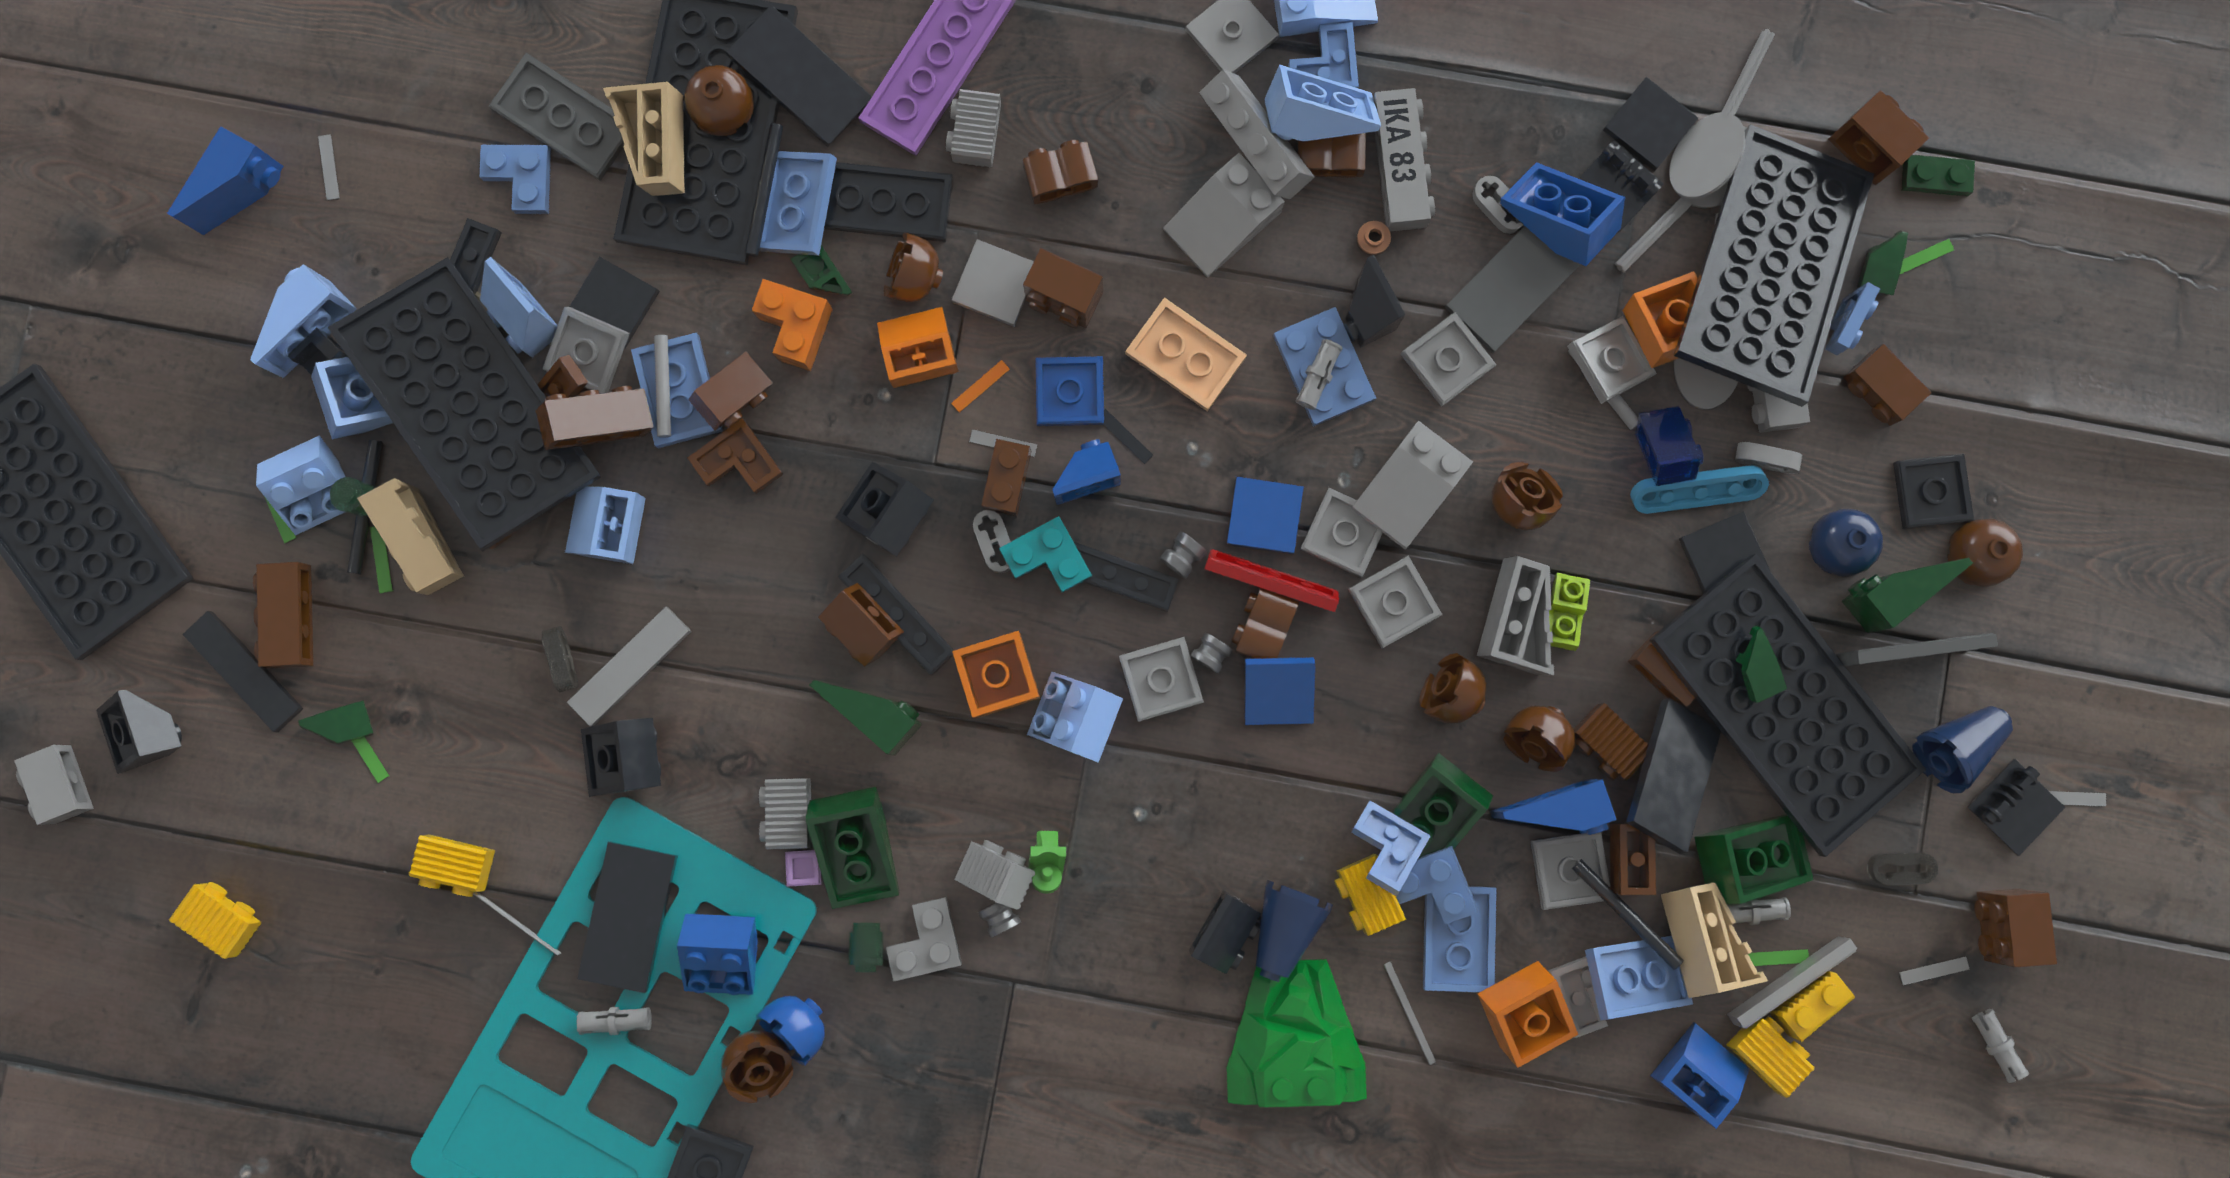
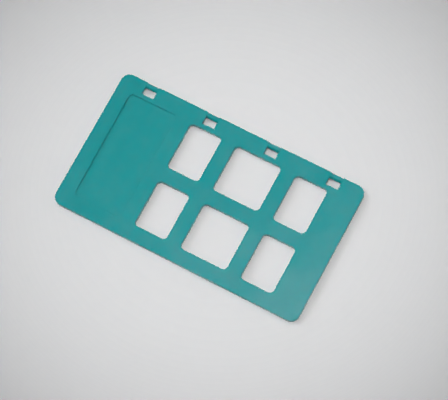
M629 797L617 798L610 805L537 936L558 950L574 922H579L589 928L595 902L591 899L590 893L601 875L608 842L678 855L672 882L678 886L679 892L663 921L648 992L641 993L624 989L614 1007H619L620 1010L643 1008L663 972H668L682 980L677 950L685 913L696 914L703 902H708L732 916L755 917L756 929L767 935L768 944L756 964L753 995L704 992L727 1005L729 1014L696 1073L688 1075L630 1042L628 1039L629 1031H620L618 1035H610L609 1032L579 1035L577 1031L578 1012L539 990V982L555 954L534 939L411 1157L413 1170L425 1178H667L680 1142L677 1144L668 1139L677 1122L684 1126L691 1124L698 1127L723 1083L721 1058L727 1048L722 1043L730 1026L741 1031L739 1035L752 1031L758 1020L756 1015L766 1006L792 956L816 916L817 907L815 902L791 887H787L786 884ZM783 931L794 936L785 953L774 948ZM522 1014H528L587 1049V1056L565 1095H558L499 1060V1053ZM612 1064L620 1066L676 1098L678 1105L655 1146H648L590 1113L588 1110L592 1097Z

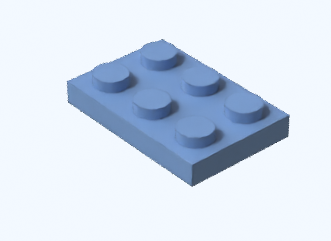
M778 152L759 251L819 255L837 161L835 156L829 153Z
M1336 307L1273 334L1298 394L1307 377L1306 369L1309 365L1312 366L1322 340L1328 339L1342 346V351L1331 372L1332 380L1329 384L1326 383L1316 409L1305 408L1313 427L1375 401L1376 396Z
M697 333L668 340L671 437H657L654 344L631 349L640 388L645 390L654 426L651 429L655 447L661 448L723 432L722 426L714 431L688 400L694 390L710 379L700 337Z
M1469 886L1478 907V913L1447 925L1444 924L1432 892L1425 895L1424 990L1481 992L1495 984V887Z
M1672 936L1661 937L1676 952ZM1644 940L1585 950L1600 1021L1693 1005L1692 998H1688L1680 966L1673 970Z

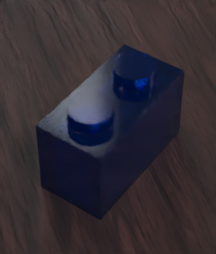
M1676 406L1639 413L1635 435L1655 485L1661 486L1696 479L1699 465L1703 464V451L1699 444H1695L1692 437L1691 422L1688 418H1684L1680 407Z

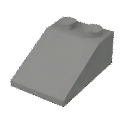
M1238 153L1203 185L1163 227V230L1208 278L1280 215L1285 201L1273 194L1259 173Z
M1418 421L1351 509L1406 550L1473 461Z

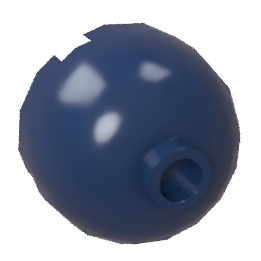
M1839 509L1823 515L1814 524L1811 541H1809V550L1814 562L1824 572L1833 573L1841 577H1850L1865 572L1879 559L1883 549V535L1879 525L1870 515L1855 509Z

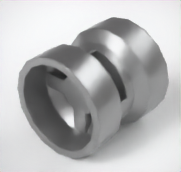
M1181 531L1174 539V549L1165 550L1160 559L1175 573L1186 579L1192 572L1191 563L1194 564L1195 561H1200L1207 551L1193 538Z

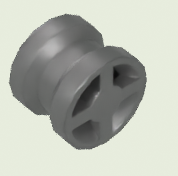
M1204 633L1201 638V646L1199 649H1194L1190 656L1203 666L1219 674L1222 669V661L1224 658L1230 657L1233 650L1212 635Z
M995 903L978 912L981 919L986 920L989 926L988 933L990 937H994L1021 922L1019 916L1013 914L1011 907Z

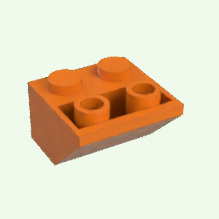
M943 307L877 323L881 350L888 378L893 388L959 372Z

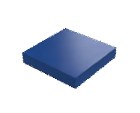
M1103 356L1036 358L1037 426L1104 425Z
M1236 477L1227 545L1294 554L1304 486Z
M1314 657L1245 659V725L1314 723Z

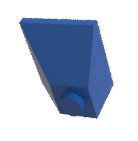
M1097 439L1080 446L1081 450L1075 452L1052 489L1056 505L1121 485V474L1109 442L1101 443Z

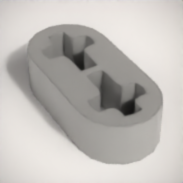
M1495 176L1481 178L1475 185L1472 193L1475 204L1503 233L1512 234L1519 231L1523 224L1517 218L1515 219L1517 224L1514 221L1507 223L1504 220L1507 214L1500 204V199L1510 189ZM1482 186L1486 189L1493 187L1496 190L1493 197L1497 202L1491 196L1485 199L1481 195L1484 191Z
M1740 442L1737 446L1735 461L1740 464L1755 465L1771 471L1796 474L1800 472L1803 455L1798 452L1767 445Z
M984 510L978 513L973 521L976 538L988 567L996 573H1006L1010 570L1007 563L1004 566H1000L998 562H991V558L995 557L992 545L999 543V546L1002 547L1011 542L1000 515L992 510ZM989 517L991 522H998V525L993 527L996 538L990 540L986 530H979V527L984 525L983 519Z

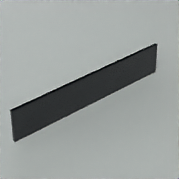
M1106 409L1104 410V425L1145 464L1153 454Z

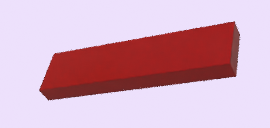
M1214 549L1210 550L1205 565L1206 570L1332 612L1336 611L1339 602L1338 590Z

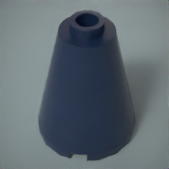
M1988 706L1921 733L1915 738L1917 742L1912 745V751L1926 768L1923 773L1927 777L1933 774L1941 781L1937 784L1938 787L1953 794L1962 793L1971 787L2013 731L2012 720L2005 710Z
M1267 880L1255 966L1262 968L1261 976L1280 982L1281 976L1289 978L1330 914L1333 904L1326 902L1324 908L1319 907L1318 898L1281 885L1280 891L1272 889L1274 882Z

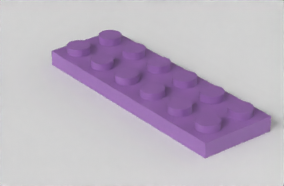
M934 0L859 116L860 123L917 156L1016 0Z

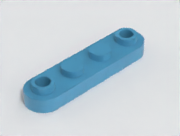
M1749 465L1644 479L1632 488L1630 497L1639 512L1649 514L1754 500L1767 491L1769 481L1760 467Z

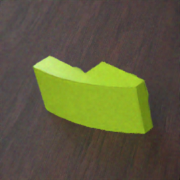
M1562 573L1555 575L1551 591V610H1549L1550 632L1553 634V643H1550V646L1572 651L1578 649L1582 619L1587 611L1590 579Z

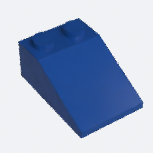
M220 126L167 214L200 234L205 235L267 195L270 188L274 187L279 181L280 172L284 166L254 144Z
M1536 162L1500 199V204L1556 254L1587 266L1621 229L1625 197Z
M1586 779L1490 811L1492 818L1579 830L1580 834L1588 833V835L1607 830V823L1617 820L1603 779Z

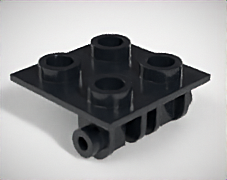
M1615 140L1604 149L1602 154L1578 178L1625 197L1622 224L1618 232L1631 221L1664 185L1663 182Z
M2013 759L1974 799L1968 808L2017 856H2020L2066 807L2037 780L2040 773L2031 766L2024 768L2016 759Z

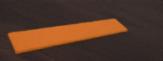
M1001 360L951 404L960 413L1009 371V367Z

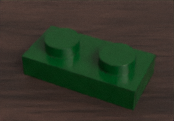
M1911 155L1903 163L1901 191L1969 196L1974 190L1975 160Z

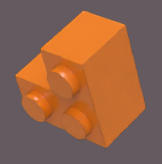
M762 279L752 312L759 320L781 327L772 353L781 362L811 371L833 310L826 299Z

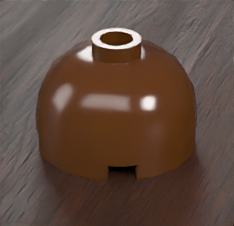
M714 65L697 71L688 81L684 93L686 110L692 121L705 133L715 136L731 135L737 132L736 129L741 127L744 122L747 124L751 119L754 109L753 93L745 78L732 68Z
M904 232L902 236L905 239V243L898 241L889 263L886 276L892 277L891 287L884 285V296L904 302H915L926 297L931 288L937 289L939 287L943 270L938 268V254L928 241Z
M1516 462L1506 466L1498 476L1492 490L1493 508L1506 524L1521 530H1535L1554 518L1562 506L1560 500L1563 497V493L1556 480L1546 471L1540 468L1535 472L1527 469L1528 463Z
M1977 519L1960 526L1949 540L1951 545L1950 554H1947L1948 562L1970 558L1973 562L1972 565L1957 576L1964 583L1970 585L1994 586L2011 578L2019 569L2023 558L2022 542L2016 531L2008 524L1995 519Z
M1458 653L1449 654L1437 664L1442 668L1438 671L1436 677L1431 673L1427 677L1421 690L1419 702L1420 706L1426 709L1423 711L1425 714L1440 722L1455 724L1468 720L1483 709L1486 702V681L1482 671L1470 660Z
M1530 706L1516 713L1504 731L1506 735L1503 740L1508 749L1525 763L1529 762V757L1539 762L1538 769L1557 772L1563 770L1575 746V734L1571 724L1561 710L1552 706Z
M762 1030L747 1031L737 1036L728 1044L721 1058V1076L729 1095L738 1101L756 1103L758 1102V1097L769 1095V1098H772L788 1085L793 1076L792 1058L784 1042L776 1035Z

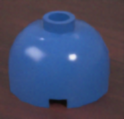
M783 996L774 999L756 1015V1018L761 1020L759 1024L762 1029L780 1038L789 1051L793 1049L795 1053L791 1058L801 1065H806L822 1047L825 1038V1028L819 1016L823 1011L810 998L802 1001L796 996Z

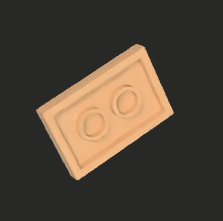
M1165 297L1125 351L1127 356L1207 412L1247 357L1241 350Z

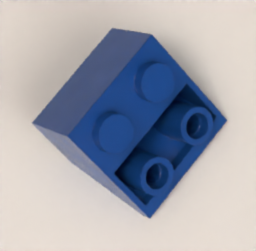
M685 913L677 943L684 991L753 995L758 942L755 917Z
M1693 1022L1650 1076L1700 1119L1717 1129L1738 1103L1749 1068Z

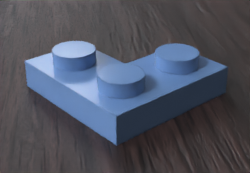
M1353 22L1319 25L1321 57L1289 59V68L1355 88L1359 87Z
M481 145L480 178L483 181H513L512 211L515 214H549L551 149L548 145Z
M1867 282L1843 298L1831 322L1830 328L1834 332L1825 348L1826 350L1839 355L1849 348L1853 349L1857 345L1863 334V331L1859 329L1864 319L1868 320L1878 306V301L1875 298L1880 288Z
M1372 801L1368 802L1351 832L1381 850L1366 879L1395 896L1400 892L1430 838L1429 834Z
M1452 846L1418 858L1396 896L1399 904L1432 892L1445 925L1477 914L1479 911Z

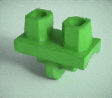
M1037 831L1036 845L1030 848L1028 868L1035 871V875L1032 877V885L1037 891L1045 894L1053 893L1059 888L1064 870L1066 847H1058L1057 831Z

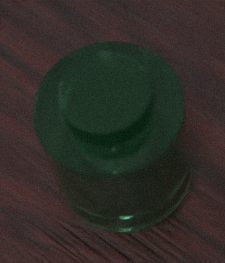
M344 477L332 485L330 500L333 506L340 511L363 516L367 513L357 498L374 488L368 483Z
M853 923L852 931H849L848 965H855V972H876V965H883L884 932L880 931V923Z

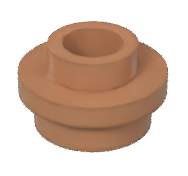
M1369 221L1359 229L1357 242L1365 253L1377 255L1388 248L1391 242V233L1389 228L1382 222ZM1369 233H1378L1380 240L1377 242L1371 241Z

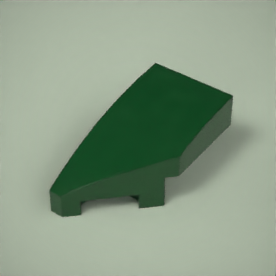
M1900 230L1895 233V236L1880 245H1875L1868 249L1869 253L1866 256L1857 287L1860 288L1869 282L1880 288V293L1894 295L1904 259L1908 232Z
M822 245L819 255L798 254L791 258V261L810 289L847 296L852 294L851 289Z
M1754 626L1749 632L1752 638L1745 653H1739L1736 661L1743 665L1741 671L1749 699L1759 703L1786 690L1787 687L1779 663L1763 629Z
M364 700L298 720L301 728L307 729L333 744H341L373 735Z

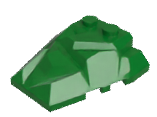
M1300 959L1289 978L1281 976L1280 982L1261 976L1262 968L1256 966L1246 997L1243 1016L1237 1028L1236 1040L1226 1066L1227 1102L1240 1105H1258L1259 1107L1334 1106L1340 1105L1342 1102H1355L1367 1099L1365 1061L1357 1044L1327 959Z

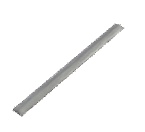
M474 892L473 895L557 956L561 954L559 950L551 947L540 939L537 934L482 894Z
M1389 961L1384 964V967L1429 1065L1436 1062L1395 970Z

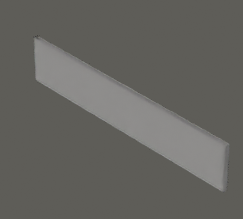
M331 134L318 136L327 200L339 199Z
M972 430L969 442L995 447L996 439L1030 446L1031 456L1035 457L1037 444Z
M2049 791L2063 805L2106 806V793Z
M1961 957L1899 973L1902 985L1969 970L1967 958Z

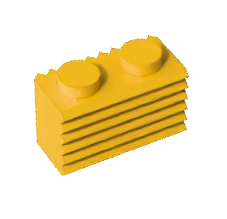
M420 835L414 852L415 856L412 859L413 863L409 876L420 879L418 884L420 886L439 889L440 885L444 884L452 886V893L473 897L474 892L485 891L495 850L434 835Z
M1376 854L1336 870L1340 878L1334 880L1342 899L1348 897L1354 910L1348 913L1356 931L1363 930L1367 936L1406 920L1396 896L1366 879L1378 857Z
M216 883L195 884L177 907L169 921L175 923L181 930L186 931L187 934L197 939L198 942L203 943L204 946L220 955L221 958L237 957L241 950L245 948L253 933L261 925V921L253 916L255 910L243 902H232L225 897L227 891Z
M1828 971L1769 1013L1789 1037L1802 1042L1851 1002L1855 996L1837 973Z
M1767 1016L1765 1019H1759L1747 1029L1741 1028L1726 1046L1772 1088L1774 1092L1788 1098L1800 1086V1083L1809 1076L1810 1072L1814 1071L1815 1067L1806 1060L1810 1054L1797 1042L1792 1041L1791 1044L1781 1036L1784 1029L1771 1017Z

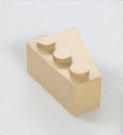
M668 82L603 88L606 98L609 99L612 106L616 127L621 132L625 144L623 147L636 185L652 196L685 193L683 95Z
M394 478L357 498L387 545L390 554L404 572L402 574L403 579L411 591L430 595L464 576L419 488Z
M1715 883L1661 894L1676 953L1684 960L1680 965L1688 998L1721 993L1768 981L1763 971L1757 972L1748 955L1752 950L1747 942L1742 943L1732 926L1736 921Z

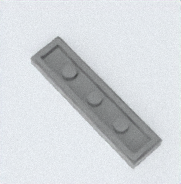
M665 607L567 703L590 727L595 726L692 631L669 607Z
M1836 937L1803 962L1729 1012L1727 1016L1734 1025L1747 1029L1855 953L1857 947L1850 938Z

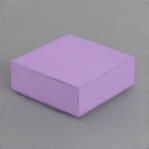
M815 850L785 852L787 887L823 884V877Z

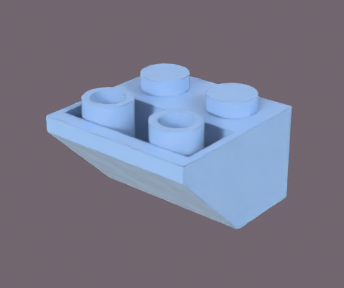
M320 435L257 464V488L295 535L357 507L356 499L338 459Z
M586 486L577 492L565 553L633 564L646 498L636 492L606 487Z
M1051 672L1027 735L1099 763L1123 698L1096 686Z

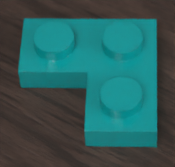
M1059 516L999 548L1015 580L1044 564L1048 567L1061 593L1092 577Z

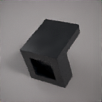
M317 327L288 354V357L293 362L303 366L311 375L315 363L348 357L341 346L329 334Z

